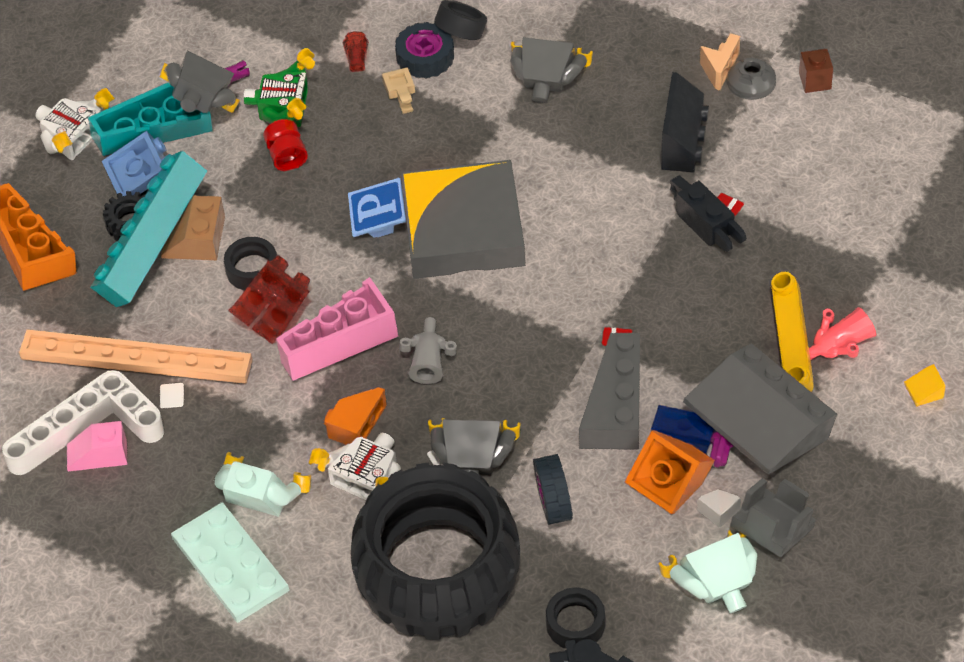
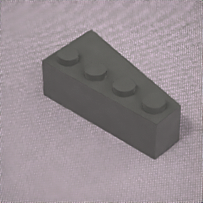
M610 333L579 427V449L639 450L640 333Z

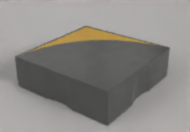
M511 160L400 172L413 279L453 275L469 270L488 271L526 266L525 244Z

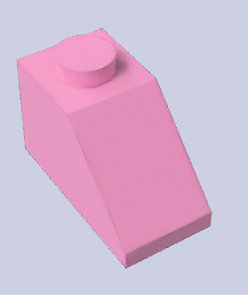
M122 421L91 424L67 444L68 471L127 465V440Z

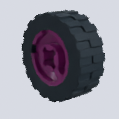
M424 22L415 23L412 26L409 25L396 37L395 51L397 64L400 66V69L408 67L410 75L415 76V78L427 79L433 76L437 77L441 73H445L449 66L451 67L453 64L454 43L452 35L440 29L435 23Z
M558 454L533 459L539 496L548 525L572 520L573 512L570 495Z

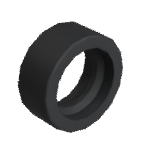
M444 0L440 3L434 23L440 29L453 36L466 40H479L487 24V17L484 13L470 5L454 0Z
M260 237L238 239L228 247L224 254L223 262L227 278L238 289L257 291L255 286L259 284L262 287H267L265 283L256 277L258 273L271 283L278 276L279 262L274 245L266 239ZM251 255H258L268 260L263 268L254 272H243L235 268L239 260Z
M566 588L557 592L549 600L546 608L547 633L552 641L562 648H566L565 641L575 640V644L584 639L598 642L603 636L606 627L604 604L599 596L584 588ZM569 606H582L592 611L594 622L589 628L582 631H570L562 628L557 623V616L562 609Z

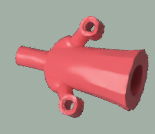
M857 307L851 314L830 329V323L834 321V312L831 309H825L823 311L821 327L814 337V345L809 348L810 360L819 355L825 358H835L838 355H848L851 358L857 357L859 354L857 344L877 335L873 323L863 309Z

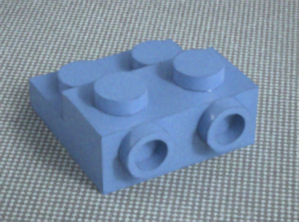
M145 131L102 161L117 194L122 193V196H126V191H131L132 195L135 192H140L141 194L147 190V185L156 175L158 176L162 169L160 168V163L165 158L163 153L167 151L159 137L154 139Z

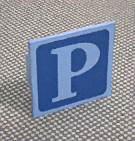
M401 178L348 193L353 237L366 233L373 237H381L393 233L394 225L406 222Z

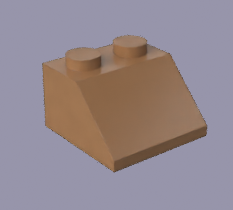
M194 195L165 242L161 258L217 261L225 221L222 198L219 196Z

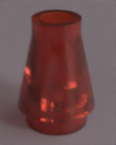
M349 32L345 35V39L342 42L349 63V70L351 72L364 71L369 40L362 32Z

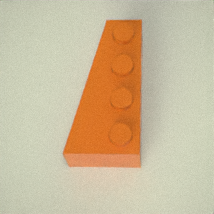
M9 183L0 185V246L22 290H28L76 274L74 250L70 246L66 247L63 244L61 237L45 225V220L30 209L27 201Z

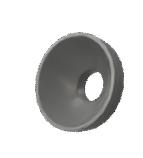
M746 58L736 62L730 68L727 75V85L730 91L740 98L748 100L761 99L771 94L774 90L776 74L772 66L767 62L756 58ZM749 66H755L759 68L760 71L751 74L746 72L744 69Z

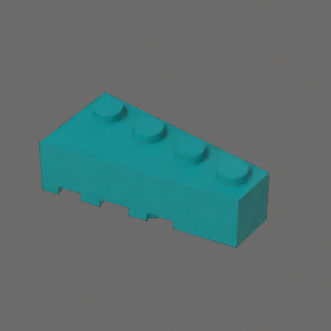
M168 82L88 117L91 137L102 155L105 156L113 154L145 131L154 139L159 137L163 143L212 132L210 111L203 113L197 109L192 112L183 110L180 105L181 101L172 96L174 87Z

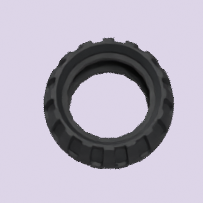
M429 463L416 464L415 468L405 471L401 469L391 474L384 484H378L369 494L365 505L362 506L356 517L353 527L350 552L351 564L360 593L368 601L372 611L385 623L390 624L392 622L399 632L411 637L417 634L425 636L427 640H440L441 637L455 635L457 638L468 634L470 629L478 624L481 626L486 624L494 617L497 608H501L508 599L520 564L519 534L507 503L493 486L489 487L483 477L473 471L467 472L454 464L429 465ZM428 525H452L468 531L484 547L482 553L467 569L452 577L432 580L409 576L393 566L387 558L396 542L410 531Z

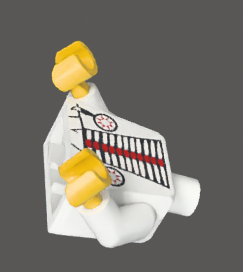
M107 88L101 89L91 101L61 99L52 109L41 105L36 112V118L40 120L41 140L46 151L49 154L59 152L74 160L93 140L88 117L101 112V110L108 109L109 102L115 99Z
M380 433L374 442L363 437H357L351 444L342 446L332 452L315 448L312 450L308 462L310 465L318 464L317 468L321 472L329 467L328 472L331 485L365 500L378 484H384L391 474L401 470L400 465L396 461V453L391 450L395 441L386 433Z

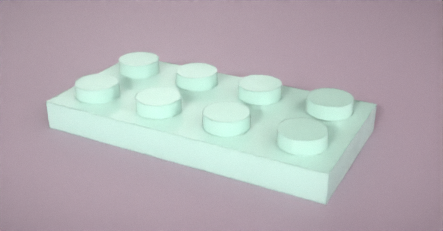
M223 502L171 533L174 542L237 623L289 591L286 581Z

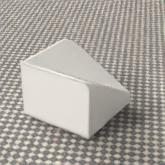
M719 489L707 493L697 500V510L719 528L733 517L741 507L740 497Z

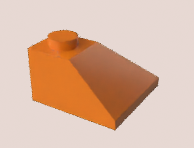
M652 430L625 483L670 514H674L703 484L715 460L689 443Z

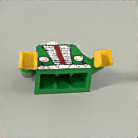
M304 48L297 55L298 61L294 62L287 69L274 74L263 75L260 89H245L244 104L257 105L259 119L269 124L277 120L289 119L297 127H301L304 110L307 107L306 100L309 89L305 68L308 70L314 68L315 61L313 58L315 54L308 48Z

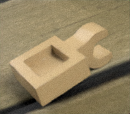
M408 67L383 73L382 80L389 99L398 98L402 114L413 112L410 94L415 93V85Z

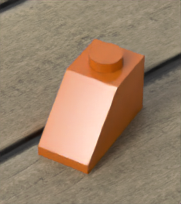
M378 387L339 399L334 409H330L325 416L324 425L327 429L328 438L345 445L351 444L357 437L367 439L387 406L385 389Z

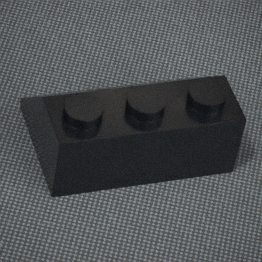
M672 72L662 131L661 170L694 173L696 163H701L703 146H699V142L705 141L706 126H702V121H708L709 105H704V93L676 72Z

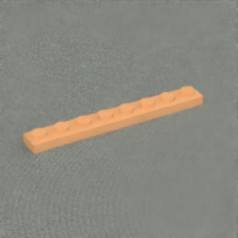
M26 330L19 351L20 357L23 360L244 384L247 383L253 361L251 353L37 330Z

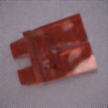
M277 255L272 261L268 260L228 310L249 327L268 303L269 306L256 321L252 330L271 344L283 334L303 300L310 292L307 290L310 278L299 272L293 278L286 274L284 271L289 265L280 255Z

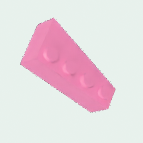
M370 277L362 282L363 287L355 292L350 290L343 294L342 300L334 306L330 307L327 305L320 309L319 315L311 321L305 319L276 338L281 363L293 381L398 337L394 311Z

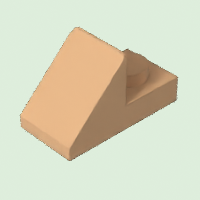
M730 33L726 42L720 44L718 51L704 46L700 47V64L717 90H721L730 68L740 54V36Z

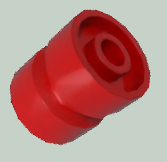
M289 119L274 121L266 127L263 133L273 164L281 171H289L301 167L308 157L298 127Z

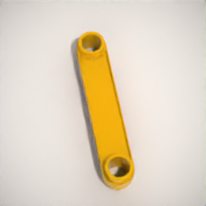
M780 272L773 277L771 285L782 368L812 392L814 387L800 287L792 274Z

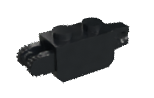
M680 175L670 180V191L677 203L676 211L679 217L708 246L716 243L724 252H728L733 249L732 241L728 237L729 235L740 244L746 241L747 238L744 230L734 221L735 214L700 180L690 184Z

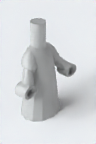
M432 317L425 319L424 332L414 335L411 339L401 338L399 344L401 352H410L411 347H415L408 374L410 379L421 384H435L441 381L444 376L440 349H444V353L449 356L456 354V343L453 341L447 342L442 336L435 333L436 320Z

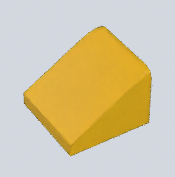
M934 364L927 366L904 381V385L916 407L944 398L945 383Z

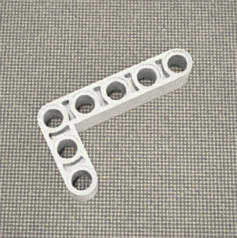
M115 370L107 371L8 439L2 447V452L11 473L16 475L26 474L64 448L91 424H98L112 413L142 441L153 443L160 440L164 435L160 411L122 373Z

